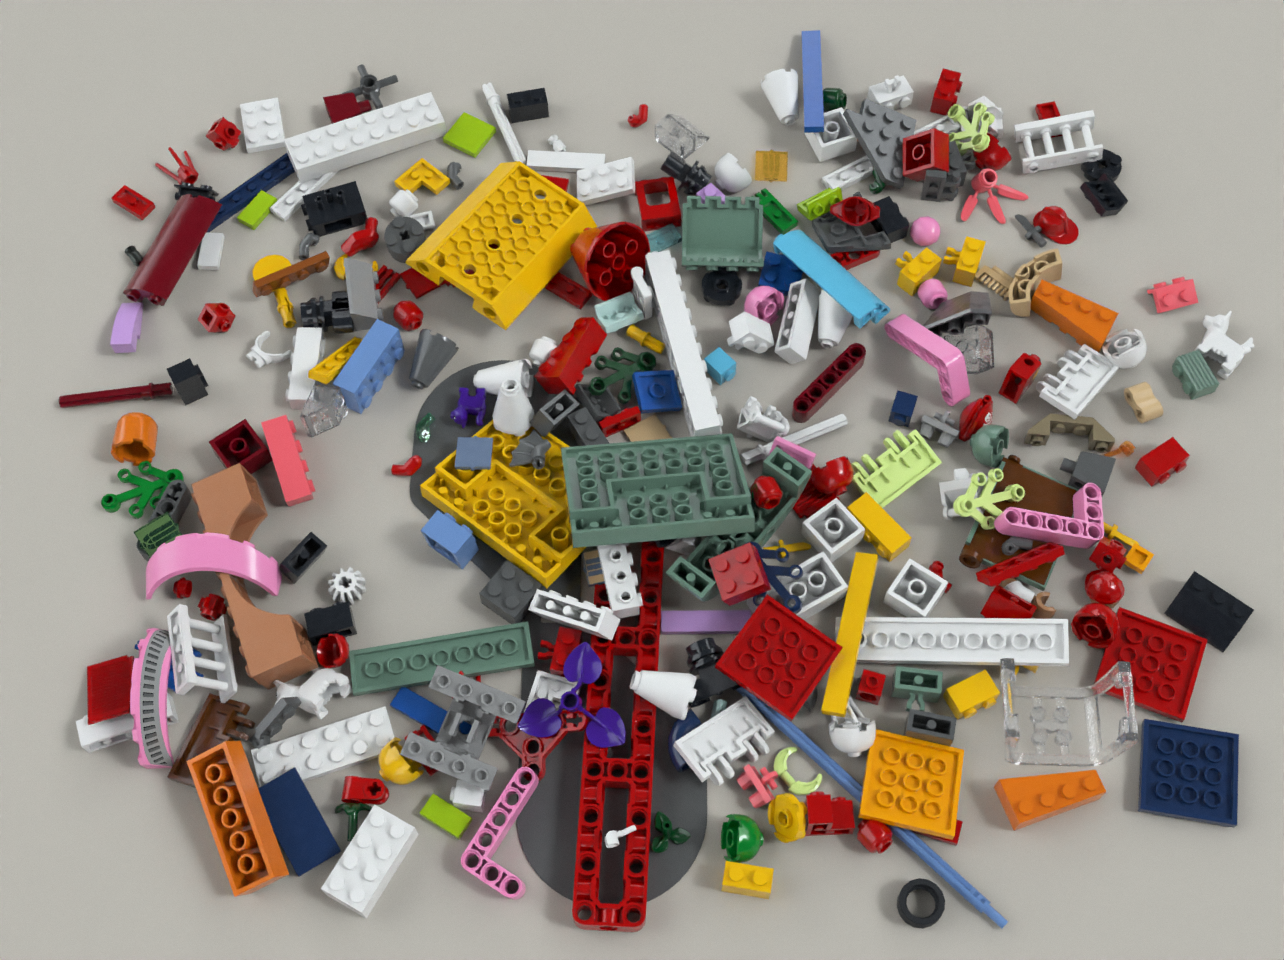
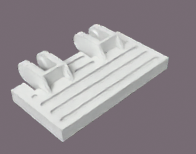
M1083 344L1078 353L1067 350L1064 353V358L1062 357L1057 361L1058 366L1062 368L1057 376L1045 374L1042 379L1043 381H1039L1036 384V389L1040 393V398L1073 419H1076L1114 376L1119 367L1111 363L1102 354Z
M745 696L675 741L673 746L701 782L710 778L715 785L720 786L724 781L713 765L716 764L726 778H732L735 776L730 766L732 762L744 754L752 762L757 761L759 755L749 741L753 743L761 754L766 755L770 750L763 738L765 740L768 739L775 731Z

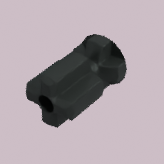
M133 245L126 248L125 254L130 257L135 266H139L143 260L142 255Z

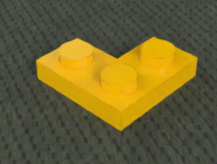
M421 158L397 178L394 183L400 190L406 191L408 189L411 193H414L424 185L437 195L450 184V179L425 159Z

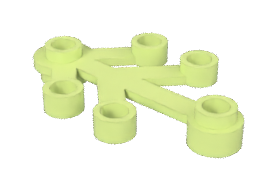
M981 102L977 103L973 108L972 123L965 117V109L959 104H954L948 111V117L955 122L958 121L966 130L949 134V142H956L961 156L967 150L973 149L976 152H982L989 146L990 137L987 135L989 125L994 122L995 116L990 112H986L987 107ZM981 118L982 125L980 132L978 133V127ZM972 138L971 141L966 143L959 142L963 139Z
M991 469L988 472V479L981 472L972 475L966 494L960 495L954 501L953 508L958 515L962 517L971 516L981 524L983 529L989 530L995 528V518L1002 513L992 503L1004 500L1009 502L1020 501L1025 495V490L1019 484L1008 485L1003 492L991 494L996 482L1003 479L1001 469ZM984 485L979 498L974 499L978 487ZM981 506L992 516H984L976 507Z

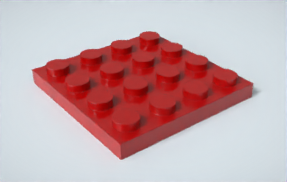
M767 594L716 663L715 668L786 719L792 721L843 647Z
M1119 607L1116 615L1119 619L1120 628L1115 641L1108 648L1104 649L1092 689L1182 723L1186 717L1208 639Z

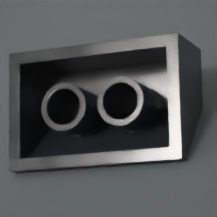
M1194 571L1164 614L1195 635L1208 639L1207 643L1224 652L1244 626L1254 609Z

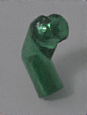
M427 413L415 426L416 436L421 442H427L431 437L429 426L436 419L430 413Z

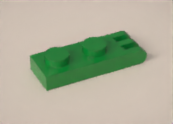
M766 188L762 189L761 193L755 194V197H759V205H763V217L780 234L784 235L798 226V220Z

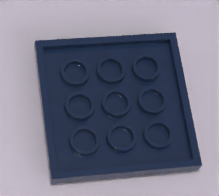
M1144 719L1141 731L1138 811L1235 828L1237 826L1239 734Z

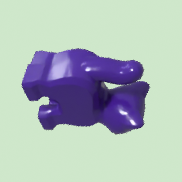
M459 387L460 398L458 406L450 413V418L464 429L468 420V414L476 415V424L482 426L487 408L485 402L486 389L477 388L476 395L470 396L468 388Z

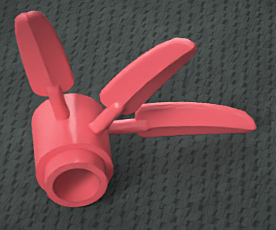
M983 169L972 178L971 185L975 193L968 196L961 212V220L967 221L978 202L976 198L978 193L988 191L987 203L999 223H1006L998 199L992 194V187L998 189L997 193L1007 198L1024 201L1029 197L1006 185H996L997 173L992 169Z

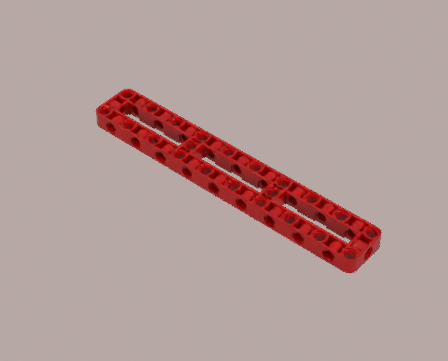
M645 541L642 543L639 593L642 596L643 606H639L640 615H638L637 627L618 626L612 641L608 640L606 643H599L597 640L602 637L591 634V648L598 655L602 663V673L596 681L603 680L606 682L605 685L600 687L594 683L588 684L586 710L593 716H596L599 709L611 707L614 656L636 657L635 671H658L664 547L658 548L654 542ZM649 558H656L657 561H656V562H649L648 559H649ZM596 584L594 589V604L596 608L604 606L610 609L609 601L601 600V597L607 596L605 584ZM648 598L656 600L654 603L645 602ZM625 638L631 640L629 644L620 643ZM649 639L654 643L652 645H645L642 642ZM635 692L630 759L607 758L608 748H600L593 745L587 738L586 729L584 733L572 906L574 923L583 930L638 932L645 926L656 706ZM640 726H647L650 730L646 733H641L637 729ZM592 768L600 770L597 776H591L588 772ZM617 769L624 772L621 777H614L611 773ZM642 770L648 775L640 779L635 776V773ZM605 788L629 789L626 828L635 825L632 822L635 817L640 816L645 819L644 824L635 825L636 831L626 835L623 899L619 904L600 903L599 900ZM589 814H594L598 818L595 822L588 823L585 821V817ZM590 861L595 866L592 870L586 871L582 869V864ZM633 864H640L643 870L639 873H633L630 867ZM582 910H589L592 913L591 917L587 920H581L578 914ZM636 912L641 918L633 923L627 919L628 914Z

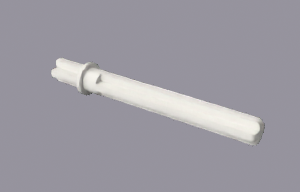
M491 82L483 84L486 104L490 106L514 161L526 164L525 156L501 105L500 96L496 94Z
M840 414L782 438L799 445L848 424L847 418L844 414ZM774 441L765 445L759 444L757 448L742 453L743 463L747 466L759 460L764 461L768 457Z

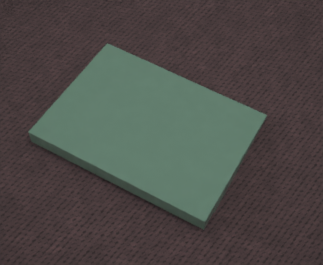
M732 433L561 448L573 548L755 531V516L751 506V494Z

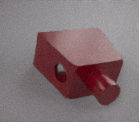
M352 92L323 97L332 124L372 110L368 99L357 102L355 94Z

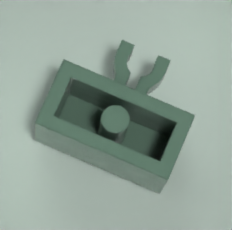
M896 666L893 674L891 697L909 699L906 704V711L908 712L912 709L911 704L915 700H917L919 710L925 711L924 701L937 703L942 694L943 672Z

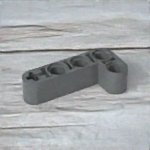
M173 480L167 486L145 528L166 515H169L172 521L160 527L163 528L161 531L156 532L157 530H155L150 535H147L144 538L145 543H148L154 536L156 537L153 538V542L159 541L156 543V547L170 541L173 534H169L177 528L192 499L191 492L184 481ZM138 539L137 549L143 558L149 561L150 556ZM155 544L148 545V548L153 546L151 550L157 549Z

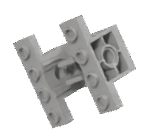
M438 665L429 688L453 697L435 741H431L409 732L400 755L489 791L498 768L479 760L496 717L499 716L517 724L526 701ZM463 721H469L472 725L469 734H463L460 730V725Z

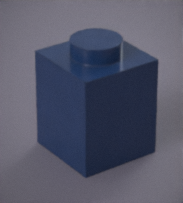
M897 390L888 421L897 426L909 427L918 396Z

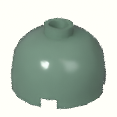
M984 425L976 434L971 436L970 446L972 447V453L975 459L985 466L994 468L1000 466L1003 457H1005V455H1001L1003 448H1008L1009 430L1000 425Z

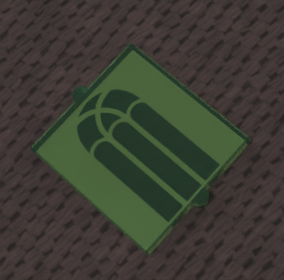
M168 512L134 531V534L141 543L140 548L146 551L149 558H151L161 544L172 542L177 536L182 535L178 529V523H174Z

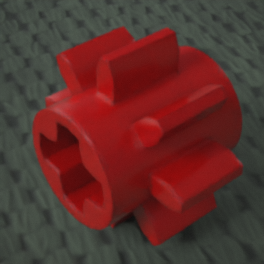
M212 593L205 598L201 597L197 606L200 608V615L211 621H216L217 618L223 614L225 615L227 611L226 604L224 603L225 599Z

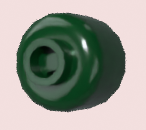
M825 88L823 90L824 113L841 107L843 109L846 108L847 95L842 89Z

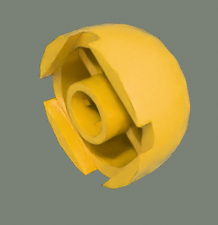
M394 737L382 748L379 754V766L381 768L379 773L387 782L390 780L399 785L410 784L424 773V770L419 771L418 769L422 764L400 755L403 747L398 743L401 739Z

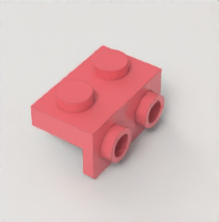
M1184 276L1172 279L1171 284L1166 285V281L1153 284L1154 288L1147 290L1148 294L1153 293L1157 313L1198 303L1193 279L1185 280Z

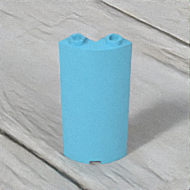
M793 230L784 235L780 234L775 238L773 242L774 252L776 254L782 252L853 316L854 324L859 329L869 320L877 324L890 312V308L803 231Z

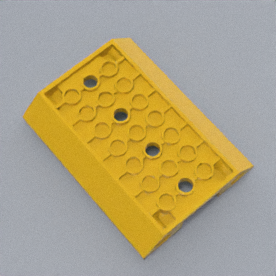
M522 162L500 163L406 260V264L437 285H440L444 279L474 298L472 306L474 310L504 330H507L573 256L570 252V247L575 243L577 237L585 228H595L597 225L584 203ZM535 195H542L545 198L538 199ZM519 219L522 223L516 224L512 220ZM489 244H496L499 248L492 249L489 247ZM471 269L475 273L469 275L465 273V270Z

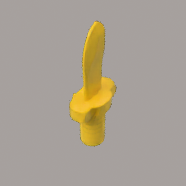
M1103 522L1104 532L1108 534L1107 538L1109 540H1112L1115 536L1130 546H1133L1134 543L1139 545L1134 539L1118 532L1117 525L1113 524L1110 526Z
M778 540V546L763 547V549L777 550L778 548H785L788 552L809 550L811 545L805 542L784 545L783 540ZM785 552L779 553L781 559L786 556Z

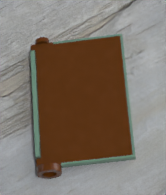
M1009 455L1008 459L1003 457L999 469L1003 472V479L996 482L991 494L1005 491L1008 485L1019 484L1024 488L1025 495L1022 500L1017 502L1004 500L992 504L1002 512L1009 507L1074 518L1073 495L1079 489L1021 465V460L1016 455ZM986 510L983 513L984 516H992ZM975 520L960 553L959 561L964 566L973 569L979 568L981 563L991 567L1029 550L1019 549L1012 555H1005L1002 552V544L1013 536L1002 534L996 528L985 530ZM1031 539L1033 541L1032 549L1048 543ZM1056 561L1044 563L1035 570L1020 573L1015 579L1044 591Z

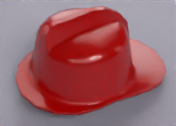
M1045 206L1033 218L1034 227L1040 226L1042 228L1040 233L1059 244H1071L1079 235L1077 225L1067 217L1066 212L1061 207Z

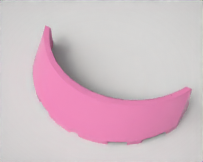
M218 533L185 534L177 536L172 542L161 544L149 559L146 567V600L151 599L154 591L166 580L194 571H215L232 574L259 585L272 596H278L282 574L278 562L272 556L268 558L256 550L255 545L244 540L241 543L231 540L229 535Z

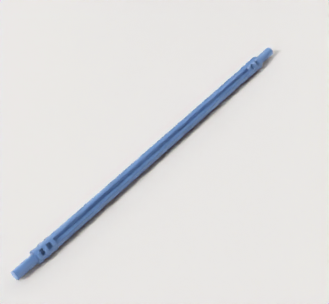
M743 687L736 689L743 697L746 696L755 708L857 801H861L863 786L797 726ZM887 825L902 842L980 913L984 912L1001 929L1008 923L990 905L991 902L914 832L909 829Z

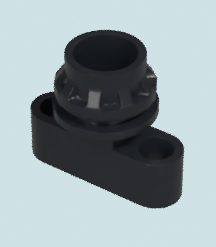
M672 151L660 168L672 178L680 181L681 184L678 190L680 191L683 187L685 189L684 193L687 195L696 196V193L704 188L712 177L707 173L705 166H697L699 161L696 160L693 166H691Z
M347 290L332 292V300L325 301L324 297L320 296L319 301L315 297L307 302L300 303L303 327L323 328L324 332H328V326H333L334 334L354 332Z
M713 638L699 640L686 648L688 654L687 665L690 668L689 673L694 676L700 675V678L696 680L693 687L697 690L693 702L688 703L690 708L711 701L709 697L715 694L721 695L724 690L731 688L734 691L742 687L715 668L716 663L724 653L722 648L715 644Z

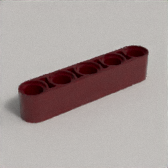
M851 344L794 400L792 408V419L797 423L807 422L864 365L866 349L862 344Z

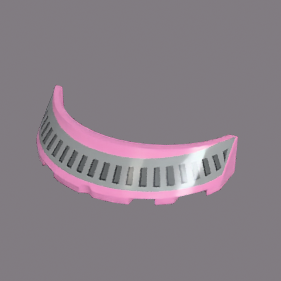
M148 628L146 630V638L139 641V657L134 658L130 692V714L134 718L132 736L133 741L139 745L138 761L141 766L146 769L172 768L174 760L171 753L167 725V688L172 660L169 630Z

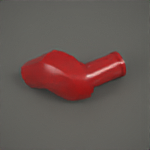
M374 217L366 219L365 230L352 233L341 245L342 251L349 257H352L361 250L374 247L379 240L377 233L378 220Z

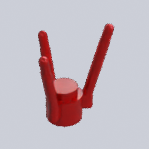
M169 147L168 150L180 166L178 176L159 163H156L155 166L175 179L180 185H182V182L194 184L199 174L195 170L187 151L183 153L189 166L184 165L174 150Z

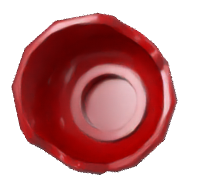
M337 633L328 634V637L319 640L317 646L319 665L323 668H337L346 662L349 656V644L344 636Z

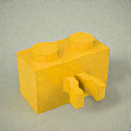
M966 236L961 252L947 247L946 255L952 257L944 256L943 264L956 265L952 282L972 287L986 241Z
M927 247L914 259L907 251L903 254V258L907 261H902L900 258L896 259L895 265L902 268L899 272L897 285L910 296L918 292V288L924 281L932 279L939 272L942 259Z

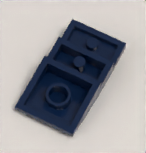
M295 767L258 788L273 831L298 877L341 852L340 847Z

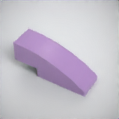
M142 302L121 304L114 321L110 342L115 353L136 352L137 339H140L144 305Z

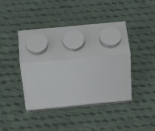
M344 258L350 315L356 331L368 330L377 319L383 320L382 308H378V302L381 301L380 290H376V283H379L378 273L373 271L372 265L369 263Z

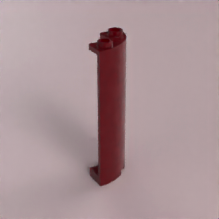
M191 194L181 196L123 294L134 302H142L144 297H146L151 303L164 306L222 204L200 195L197 198H193Z

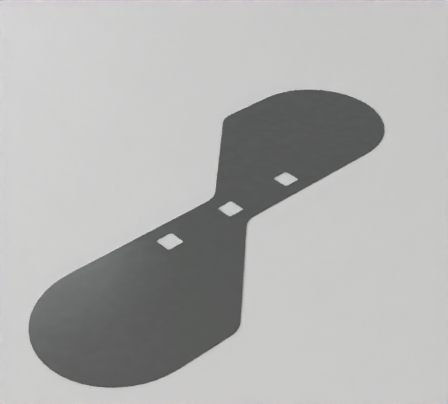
M488 361L466 367L441 382L424 402L415 424L412 456L418 455L422 458V465L411 476L410 497L413 504L429 520L437 510L443 514L445 513L422 496L420 485L436 473L435 467L457 449L458 437H472L493 420L492 415L498 395L486 393L485 402L487 408L483 425L478 426L475 422L477 416L468 414V420L464 429L461 425L456 424L450 418V413L458 406L460 398L459 387L468 388L469 395L475 396L477 387L474 386L473 378L478 370L512 361ZM532 365V369H529V375L534 377L539 371V367ZM534 377L532 396L527 398L536 415L544 405L558 394H548ZM578 406L574 412L580 410V407ZM567 419L550 432L568 446H578L567 429ZM472 534L477 540L476 544L479 550L471 561L491 579L507 559ZM582 553L547 589L543 586V591L549 592V590L560 593L561 597L566 598V595H569L581 602ZM532 611L524 618V622L528 621L535 666L522 668L521 700L526 702L521 713H524L537 671L550 673L552 659H538V652L546 653L549 651L547 648L541 647V640L555 645L559 626L575 629L559 623L541 622V617ZM582 631L583 642H587L591 646V634ZM600 638L597 641L599 643H606L608 639ZM614 656L610 707V709H613L620 715L624 722L626 740L623 745L608 747L607 758L630 759L634 690L630 689V682L636 665L626 656ZM598 680L594 684L600 687L605 685L606 682ZM582 682L579 696L582 699V707L586 709L588 684ZM657 706L647 902L671 889L688 872L701 849L707 826V780L701 782L691 768L681 773L675 769L668 753V736L674 722L678 718L672 717ZM577 714L576 719H566L567 723H574L578 727V723L582 722V718L578 717ZM640 726L637 730L641 733H646L650 729L647 726ZM585 730L568 732L547 756L545 776L539 781L537 788L517 817L519 839L532 868L549 887L572 901ZM534 740L529 743L528 751L531 754L536 753L539 749V744ZM520 757L518 769L522 767V759ZM531 765L530 768L538 775L540 771L538 765ZM592 768L591 770H589L588 774L591 776H597L599 775L600 770ZM617 769L611 774L614 777H621L624 772ZM642 770L635 773V776L640 779L648 775ZM524 776L521 779V784L523 785L531 782L525 779ZM605 788L599 884L600 903L619 904L623 899L626 835L618 838L619 845L613 848L606 847L605 836L609 831H621L626 828L629 789ZM660 811L669 817L672 823V831L678 827L686 829L691 834L689 840L683 844L676 845L669 839L667 850L661 853L653 852L651 849L652 840L654 837L663 835L654 826L656 813ZM589 814L585 817V821L593 823L598 817L594 814ZM638 816L632 822L635 825H642L645 819ZM586 861L582 864V869L590 871L595 865L590 861ZM633 864L630 870L633 873H639L643 870V867L640 864Z

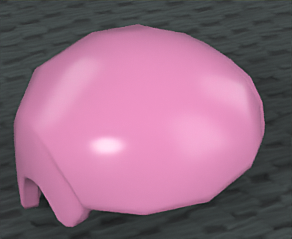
M929 216L920 217L915 220L910 229L911 238L920 246H930L936 243L941 233L939 223Z

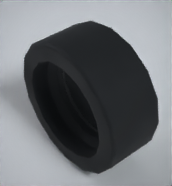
M918 878L909 881L903 886L897 897V909L905 923L912 927L923 929L931 927L941 918L945 910V898L937 884L928 879ZM913 890H926L933 896L935 909L930 916L925 918L916 917L908 910L906 904L907 897Z

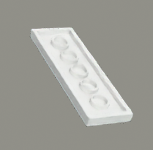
M384 706L265 745L259 749H253L251 753L260 787L294 767L297 769L303 782L379 758L382 748L395 736L387 708Z

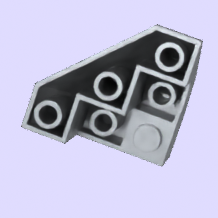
M970 291L942 302L923 326L941 337L942 333L952 335L964 334L966 325H988L992 314L989 293Z

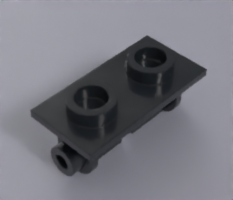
M182 182V185L174 184V187L179 189V192L175 193V200H178L183 195L191 194L193 198H197L200 195L215 201L213 195H219L213 190V187L208 185L194 187L193 184Z

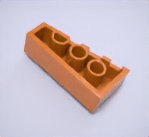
M1041 280L1030 306L1032 311L1046 321L1056 324L1061 332L1064 334L1068 333L1074 337L1079 345L1083 346V344H1086L1098 353L1119 314L1045 280Z
M1096 770L999 779L994 786L1014 831L1099 800L1106 793Z

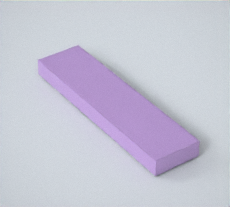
M751 610L661 611V635L738 634L751 617Z

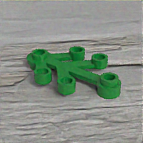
M143 461L138 466L141 474L144 476L152 475L159 478V480L151 482L132 475L126 468L121 469L117 474L119 480L122 483H130L138 487L118 495L106 494L101 500V505L106 512L114 513L120 509L121 503L141 496L137 504H133L129 508L130 515L134 519H139L143 516L144 509L149 500L150 506L155 510L156 506L154 504L160 501L167 486L173 481L170 480L172 477H175L174 480L184 481V476L177 469H170L165 472L152 467L150 462ZM149 466L147 470H143L144 467ZM124 474H128L126 478H122ZM161 488H162V490H161V492L159 493V495H158V496H155V497H153V498L151 499V497H152V495L154 494L155 490H158V489H161ZM136 509H140L138 513L133 514Z

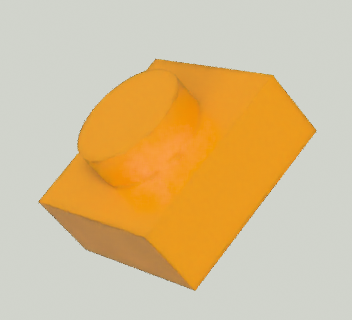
M1134 543L1126 555L1127 559L1124 564L1142 574L1154 554Z

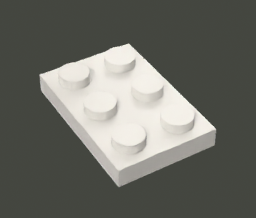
M278 97L240 104L248 154L286 147Z
M632 157L577 171V199L584 203L585 206L635 193V172Z

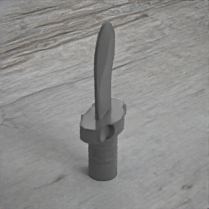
M1015 215L1016 220L1028 232L1025 235L1026 239L1033 238L1041 248L1044 247L1047 241L1039 233L1042 228L1040 226L1033 227L1023 215Z

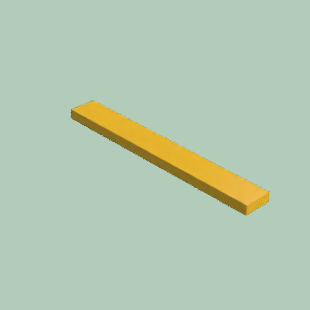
M855 553L836 643L843 648L831 664L821 709L822 714L845 717L878 563L877 554Z

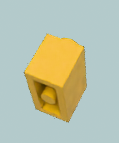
M985 669L947 688L943 698L957 720L962 717L968 719L977 713L976 710L982 707L988 709L995 705L1000 691Z
M726 861L721 891L769 899L774 869Z

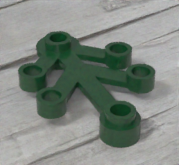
M617 347L611 353L612 360L607 359L605 356H598L594 365L598 370L608 368L618 372L604 379L594 377L589 383L588 389L592 395L599 396L604 393L608 386L624 379L622 390L618 394L617 399L620 403L626 404L631 399L630 390L633 373L639 370L640 372L652 371L656 366V358L651 352H642L636 355ZM624 359L634 364L629 366L619 363V361Z

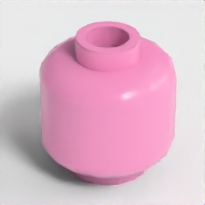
M937 279L924 281L917 292L921 302L928 309H937L948 297L945 287Z

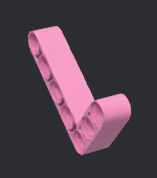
M905 314L899 315L884 325L887 335L892 340L937 369L942 397L949 406H954L970 396L965 359L957 347Z
M1087 483L1073 495L1074 518L1009 507L995 519V528L998 532L1005 535L1089 549L1104 536L1101 490L1096 484Z
M521 767L515 772L461 857V865L466 871L512 900L520 899L526 891V886L520 878L492 861L491 858L538 786L539 778L529 767ZM525 774H531V782L527 785L521 784L522 777ZM513 794H518V802L515 805H509V797ZM504 814L506 817L505 823L501 826H496V817ZM486 835H491V844L487 847H483V837ZM477 855L479 858L478 865L470 868L468 865L469 859ZM497 868L499 872L497 879L490 881L488 879L489 871ZM513 881H517L519 885L518 891L514 894H509L508 885Z

